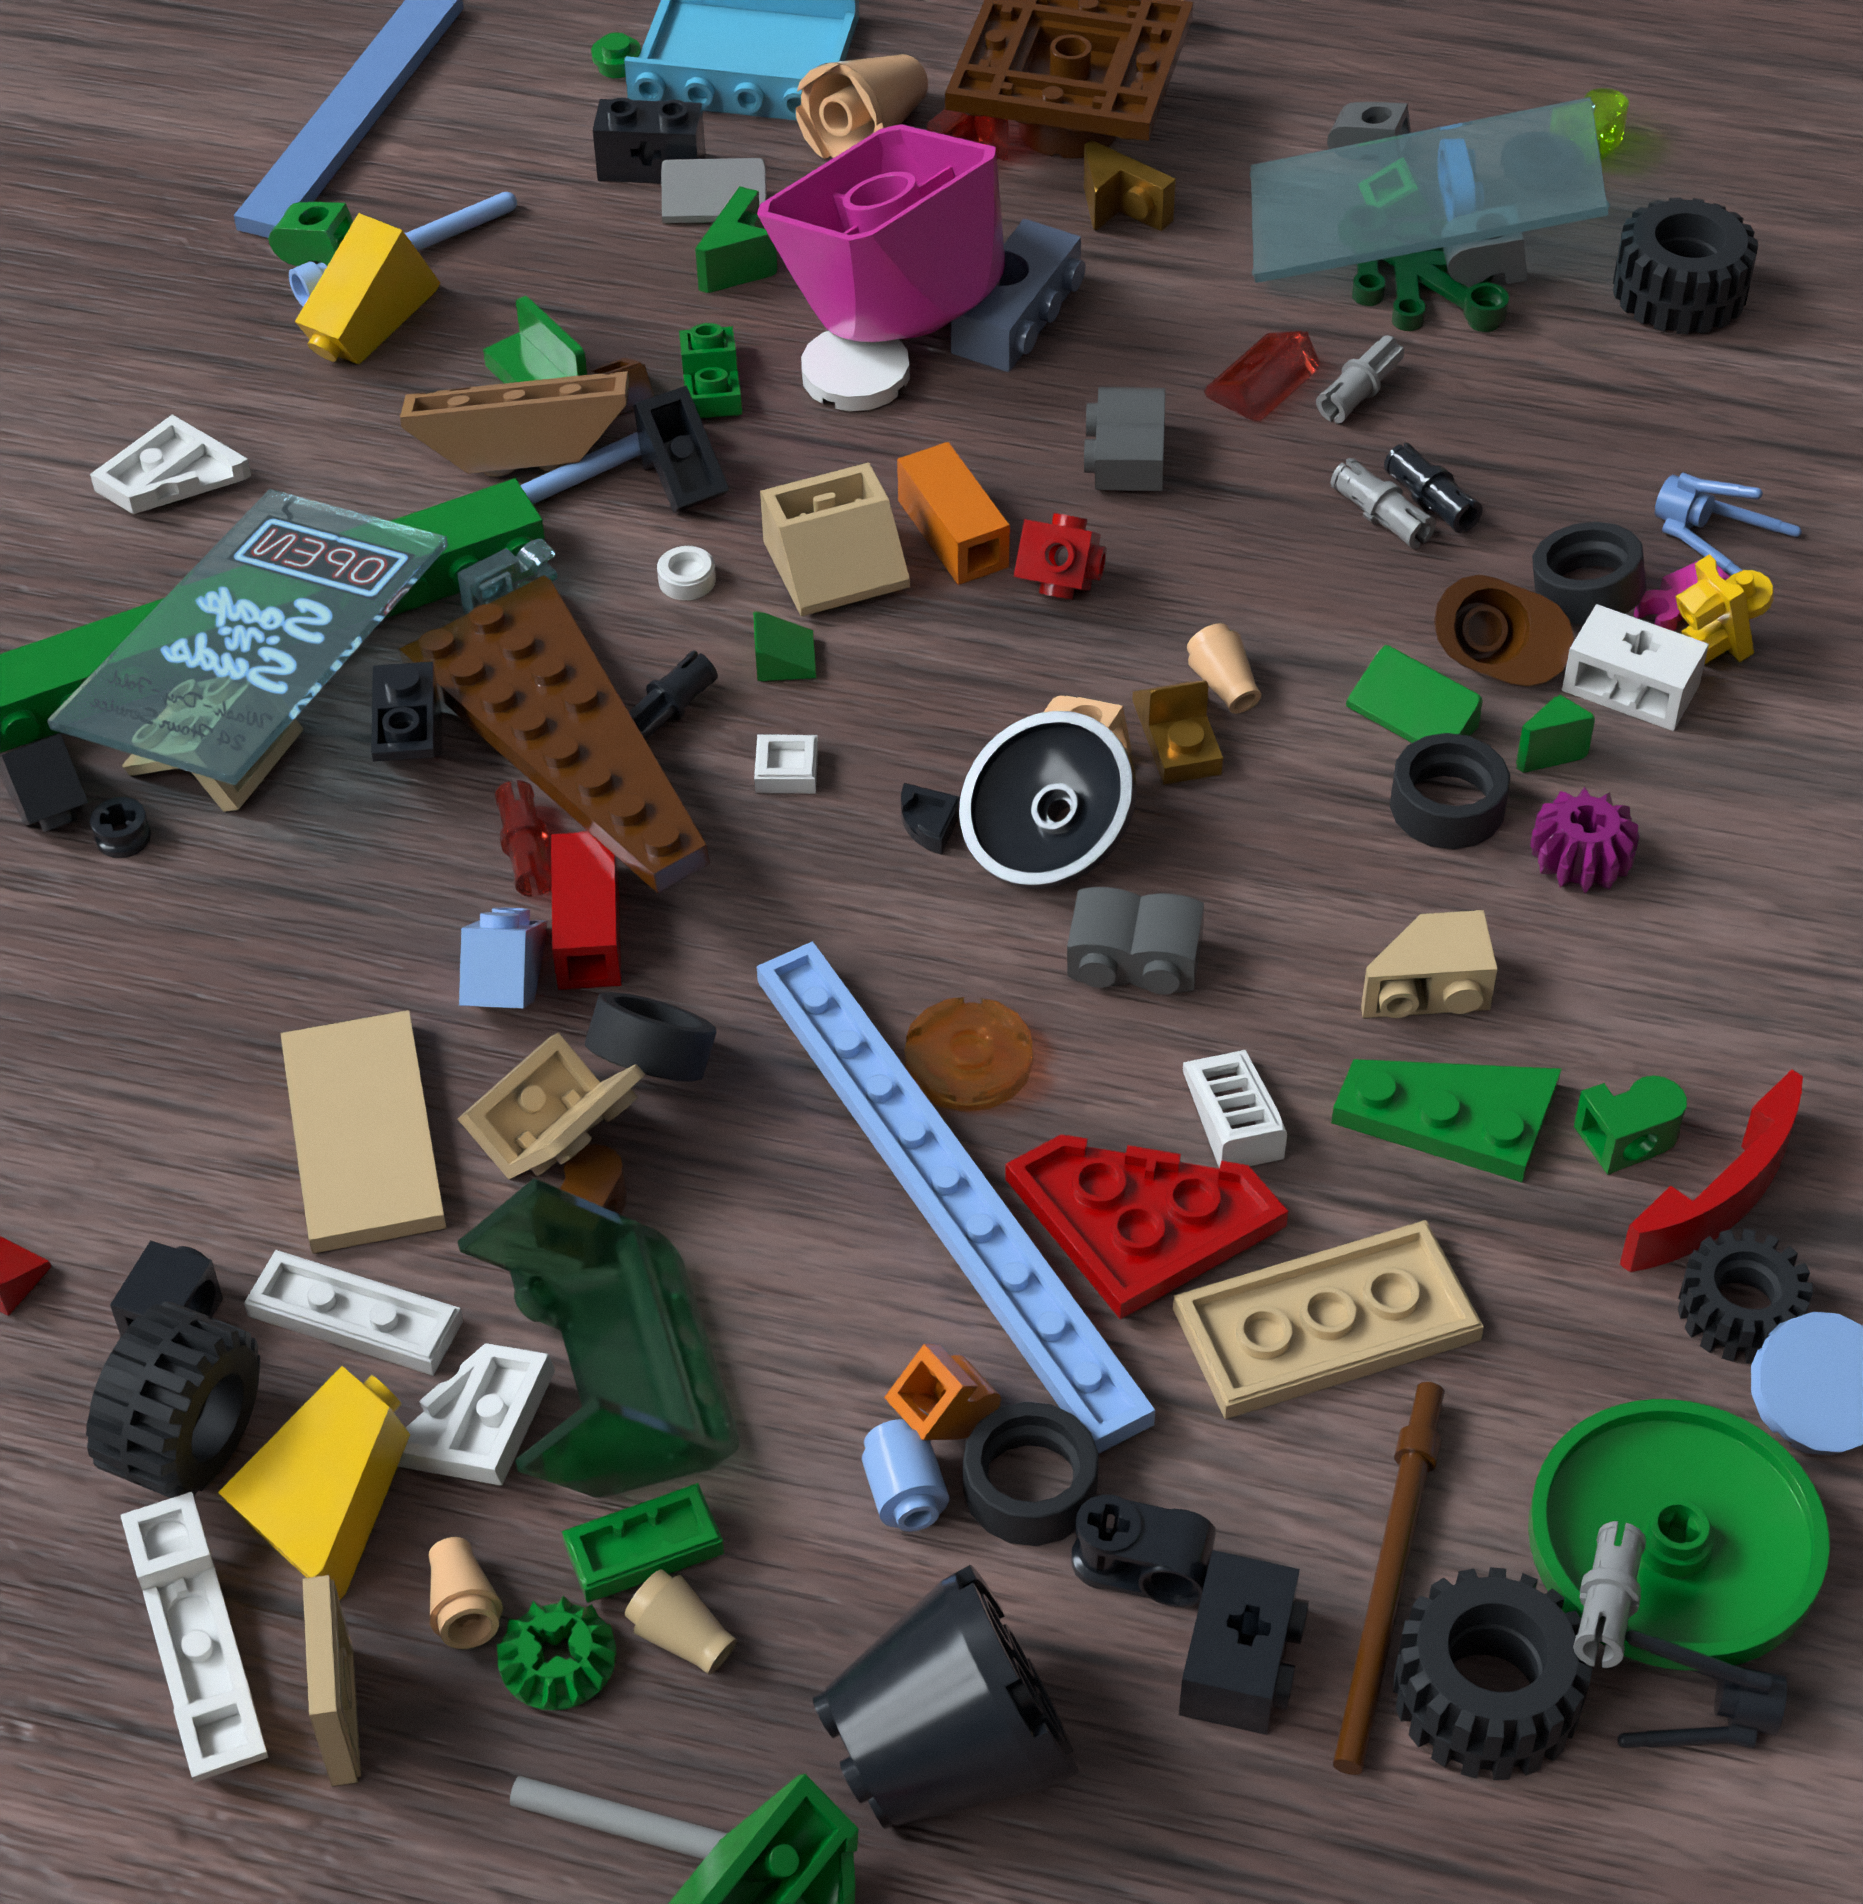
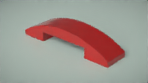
M1791 1069L1752 1107L1741 1148L1745 1151L1694 1200H1691L1673 1186H1669L1629 1225L1620 1266L1629 1272L1654 1268L1687 1256L1693 1250H1699L1701 1242L1709 1236L1716 1240L1720 1232L1730 1230L1754 1207L1773 1181L1786 1152L1802 1095V1075Z

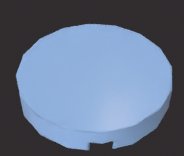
M1810 1312L1780 1323L1768 1334L1770 1336L1765 1339L1762 1348L1757 1350L1751 1365V1394L1761 1420L1773 1433L1778 1432L1785 1440L1792 1443L1790 1446L1807 1454L1835 1455L1863 1445V1326L1841 1314Z

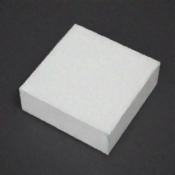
M757 734L754 776L755 793L816 794L818 735Z

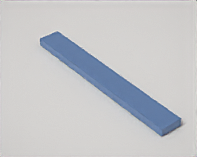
M405 0L234 214L236 230L269 238L270 232L284 216L285 211L290 205L298 202L315 201L464 9L463 0Z

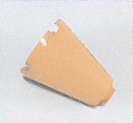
M901 54L825 63L810 70L799 82L797 92L802 90L801 105L796 107V119L803 137L816 154L826 159L838 156L879 129L900 125L927 94L928 78L923 66L914 57Z

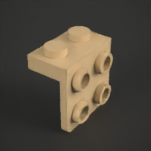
M558 1032L544 1041L463 1113L458 1120L508 1179L529 1169L536 1176H539L557 1161L563 1164L582 1150L592 1139L587 1132L603 1119L609 1122L629 1107L638 1097L631 1088L643 1078L645 1073L637 1064H634L600 1082Z

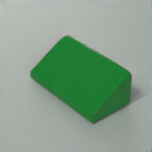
M1384 645L1377 652L1349 695L1346 707L1413 743L1424 736L1442 733L1470 736L1479 727L1483 700L1474 691L1397 649Z

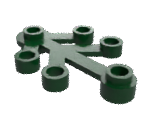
M1362 209L1349 214L1346 222L1340 227L1339 242L1341 246L1356 256L1357 274L1353 279L1352 298L1356 303L1364 306H1374L1381 303L1384 299L1385 278L1378 273V257L1394 266L1397 299L1393 303L1392 324L1400 330L1415 331L1423 326L1426 306L1419 298L1418 281L1464 309L1463 314L1469 326L1479 332L1494 331L1504 322L1507 316L1509 295L1503 287L1493 283H1486L1492 280L1494 275H1490L1483 282L1469 288L1464 284L1454 281L1448 274L1443 272L1448 271L1442 246V237L1450 227L1448 225L1389 227L1388 220L1383 214L1375 210ZM1402 246H1423V251H1409Z

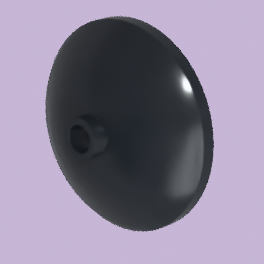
M1049 711L1028 716L1013 723L997 734L983 748L973 762L965 779L960 798L959 817L962 834L968 849L980 865L993 876L1003 882L1021 888H1052L1068 884L1083 877L1098 867L1114 851L1130 824L1137 795V781L1132 760L1122 742L1110 729L1101 722L1084 714L1070 711ZM1066 808H1070L1068 815L1060 822H1057L1059 813Z

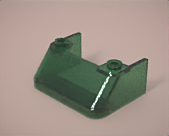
M533 1178L457 1241L461 1253L510 1272L515 1289L514 1300L524 1316L533 1322H541L561 1331L582 1408L515 1459L518 1472L595 1498H606L714 1469L737 1452L739 1448L738 1432L684 1261L675 1246L663 1234L653 1228Z

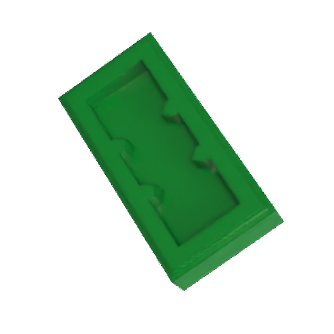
M699 1483L562 1531L564 1546L587 1603L640 1585L660 1569L670 1574L725 1554L723 1539Z

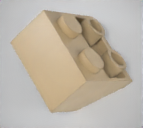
M869 462L760 491L763 542L801 617L910 587V577L890 501Z

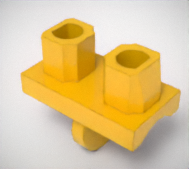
M1709 554L1695 563L1698 582L1675 596L1678 610L1690 625L1682 630V634L1709 644L1704 665L1727 650L1740 663L1754 654L1749 619L1763 615L1771 607L1774 600L1773 585L1767 576L1753 570H1742L1724 580L1718 574L1716 560Z

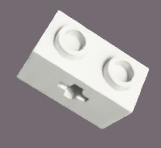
M1596 604L1569 649L1562 691L1674 731L1700 685L1709 644Z

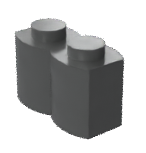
M1099 387L1098 403H1087L1086 437H1096V439H1085L1084 473H1095V490H1163L1166 388Z
M1089 887L1078 890L1067 945V976L1098 988L1131 983L1162 995L1194 990L1203 937L1204 903L1177 894L1160 893L1141 897L1132 892L1111 887Z

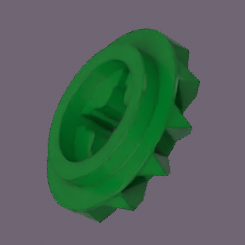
M564 1595L556 1604L541 1606L533 1601L526 1614L518 1620H508L506 1634L502 1642L497 1644L499 1673L509 1692L526 1705L542 1710H563L578 1706L600 1692L613 1673L616 1662V1644L611 1625L606 1624L599 1617L592 1604L585 1608L574 1605ZM563 1638H569L570 1655L576 1661L571 1658L566 1660L563 1657L555 1656L549 1663H543L542 1646L537 1640L541 1643L546 1641L557 1645Z

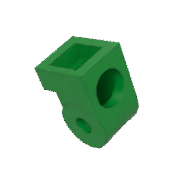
M298 202L290 205L285 211L284 216L269 234V245L274 254L282 261L295 266H300L308 261H321V263L328 266L353 223L347 204L338 202Z
M1655 1075L1638 1079L1633 1083L1629 1091L1613 1096L1605 1083L1581 1091L1573 1127L1603 1170L1609 1175L1651 1159L1673 1148L1679 1138L1682 1119L1687 1108V1097L1684 1090L1676 1082L1666 1077Z

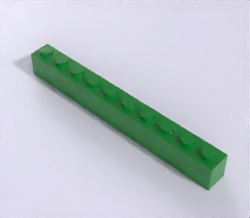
M514 478L339 538L416 559L376 605L244 570L1 653L0 753L108 716L107 714L102 715L100 712H94L91 709L92 707L94 710H98L96 708L97 703L101 705V712L106 713V709L103 707L107 706L109 709L108 714L111 715L112 709H115L116 713L118 710L122 711L159 698L153 696V694L161 695L162 697L179 691L185 686L197 685L216 678L214 674L204 675L201 669L198 672L191 673L188 671L187 666L176 668L166 663L161 654L166 650L171 653L173 649L182 643L189 645L188 649L194 662L197 656V641L202 637H206L208 639V652L214 654L220 660L222 672L224 671L222 661L227 657L232 659L237 669V664L240 662L248 666L262 662L259 660V655L263 652L282 655L305 647L289 639L283 630L274 635H267L258 627L247 629L243 622L239 626H232L228 621L225 631L232 632L233 637L229 640H221L219 635L222 632L217 631L218 619L205 617L197 607V604L202 600L206 604V600L211 596H216L220 600V592L225 591L229 593L235 611L239 605L249 604L257 609L262 616L270 611L281 614L286 620V625L299 621L319 622L309 615L306 618L301 617L295 611L297 604L307 603L320 607L329 612L334 619L333 625L329 629H296L310 637L316 638L319 636L325 640L548 562L542 518L517 479ZM238 630H244L247 636L250 632H257L266 641V645L263 648H260L253 642L251 655L248 657L242 656V649L234 656L229 655L226 650V643L231 642L233 645L234 634ZM277 640L281 642V646L278 649L271 650L267 647V644L271 641ZM119 675L118 681L123 684L122 690L126 689V680L129 678L130 687L136 686L137 692L131 695L128 691L122 692L121 689L117 690L116 687L111 689L109 684L113 687L116 683V677ZM144 681L146 683L151 684L153 686V690H151L150 687L142 684V689L146 691V693L142 692V698L138 688H140L141 682Z

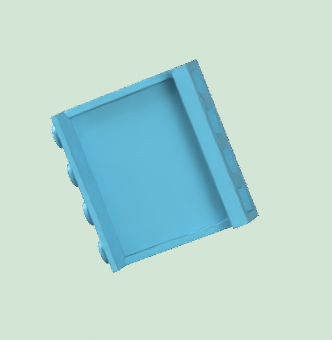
M661 0L639 57L626 56L624 60L627 96L631 100H680L682 102L702 103V111L797 120L796 107L801 105L802 90L797 92L799 82L810 70L819 65L845 61L860 17L859 0Z

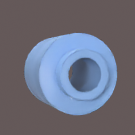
M904 1419L891 1420L876 1426L864 1439L865 1450L862 1454V1463L879 1517L885 1525L899 1528L903 1531L912 1532L925 1529L938 1519L939 1514L947 1507L949 1502V1495L931 1441L922 1440L918 1432L913 1430Z

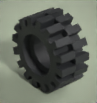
M1732 1229L1720 1232L1717 1243L1710 1236L1703 1240L1699 1251L1693 1250L1689 1258L1678 1297L1680 1299L1678 1306L1680 1319L1687 1318L1685 1330L1692 1338L1703 1332L1700 1347L1710 1353L1716 1344L1725 1348L1721 1359L1734 1362L1736 1352L1742 1351L1745 1352L1746 1363H1752L1757 1350L1762 1348L1765 1339L1770 1336L1768 1334L1780 1323L1807 1314L1813 1294V1283L1807 1282L1810 1271L1806 1263L1795 1266L1798 1253L1791 1246L1787 1247L1782 1253L1778 1252L1776 1248L1779 1238L1770 1234L1767 1235L1764 1244L1755 1242L1756 1230L1743 1229L1741 1240L1735 1241ZM1728 1283H1742L1753 1286L1769 1298L1771 1305L1762 1309H1747L1737 1306L1728 1301L1719 1292V1287Z

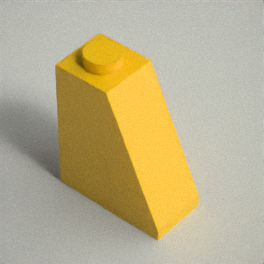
M358 213L295 323L309 338L308 347L319 356L332 362L341 357L359 365L436 292L440 281L403 230Z
M343 1366L325 1382L218 1492L248 1525L306 1578L329 1575L330 1580L335 1582L339 1600L343 1598L348 1590L411 1435L394 1413L402 1405L400 1400L373 1375L362 1383Z

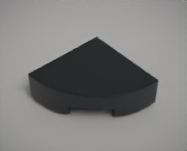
M904 783L901 791V817L907 833L922 847L942 855L959 819L961 797Z

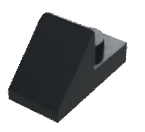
M687 385L634 404L633 408L642 465L645 471L653 468L656 469L673 513L724 496L729 491Z

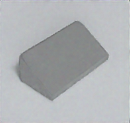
M762 158L664 160L661 168L662 223H714L739 186L759 191L760 205L767 200L765 160Z

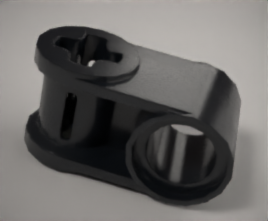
M1102 1494L1090 1498L1081 1505L1076 1515V1534L1078 1538L1072 1547L1071 1566L1075 1575L1082 1582L1096 1589H1110L1150 1598L1167 1606L1187 1607L1200 1602L1216 1537L1215 1527L1210 1520L1189 1510L1167 1509L1126 1500L1116 1495ZM1109 1514H1113L1115 1517L1113 1528H1106ZM1099 1555L1106 1557L1104 1569L1102 1570L1097 1568Z

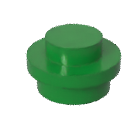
M618 32L603 36L591 48L592 61L598 66L599 72L609 78L626 77L624 63L626 56L639 57L641 53V46L637 40Z

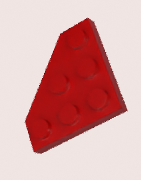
M1063 1134L1005 1164V1180L1119 1319L1128 1316L1287 1227L1288 1210L1250 1166L1245 1164L1221 1161L1220 1168L1181 1162V1154L1130 1145H1127L1126 1153L1087 1147L1088 1138Z

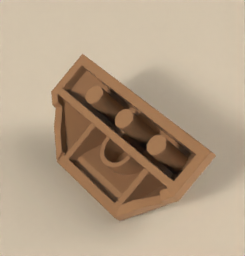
M628 371L610 373L609 375L592 374L466 387L427 394L405 395L400 414L401 427L467 474L483 472L487 476L496 477L507 475L518 468L539 467L542 470L553 471L568 463L580 462L626 406L629 388Z

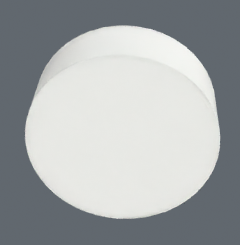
M694 546L676 547L664 553L658 561L659 587L664 594L673 599L695 600L708 594L715 585L714 559L704 549Z

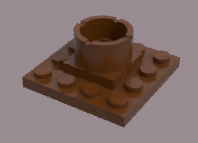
M984 0L945 91V110L962 112L970 116H988L1014 120L1018 122L1019 134L1022 140L1030 148L1052 157L1053 154H1060L1062 158H1084L1085 144L1090 140L1106 147L1111 146L1116 136L1125 140L1139 139L1149 141L1193 20L1194 2L1183 0Z

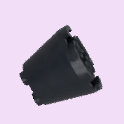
M972 1565L959 1570L938 1583L832 1681L825 1691L812 1698L816 1712L829 1735L833 1739L840 1735L850 1754L849 1757L840 1761V1767L846 1782L860 1804L866 1801L869 1802L873 1813L884 1829L893 1825L900 1826L1052 1788L1079 1773L1074 1760L1067 1756L1074 1751L1071 1742L1030 1658H1026L1009 1626L1002 1624L1000 1619L1005 1617L1001 1606L986 1582Z

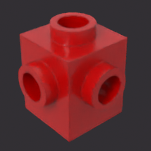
M1053 513L1052 524L1024 519L1013 577L1041 582L1039 594L1073 600L1075 588L1090 591L1092 580H1101L1106 563L1107 547L1099 545L1101 534L1086 530L1088 519ZM1066 547L1068 559L1063 565H1060L1058 556L1060 551Z

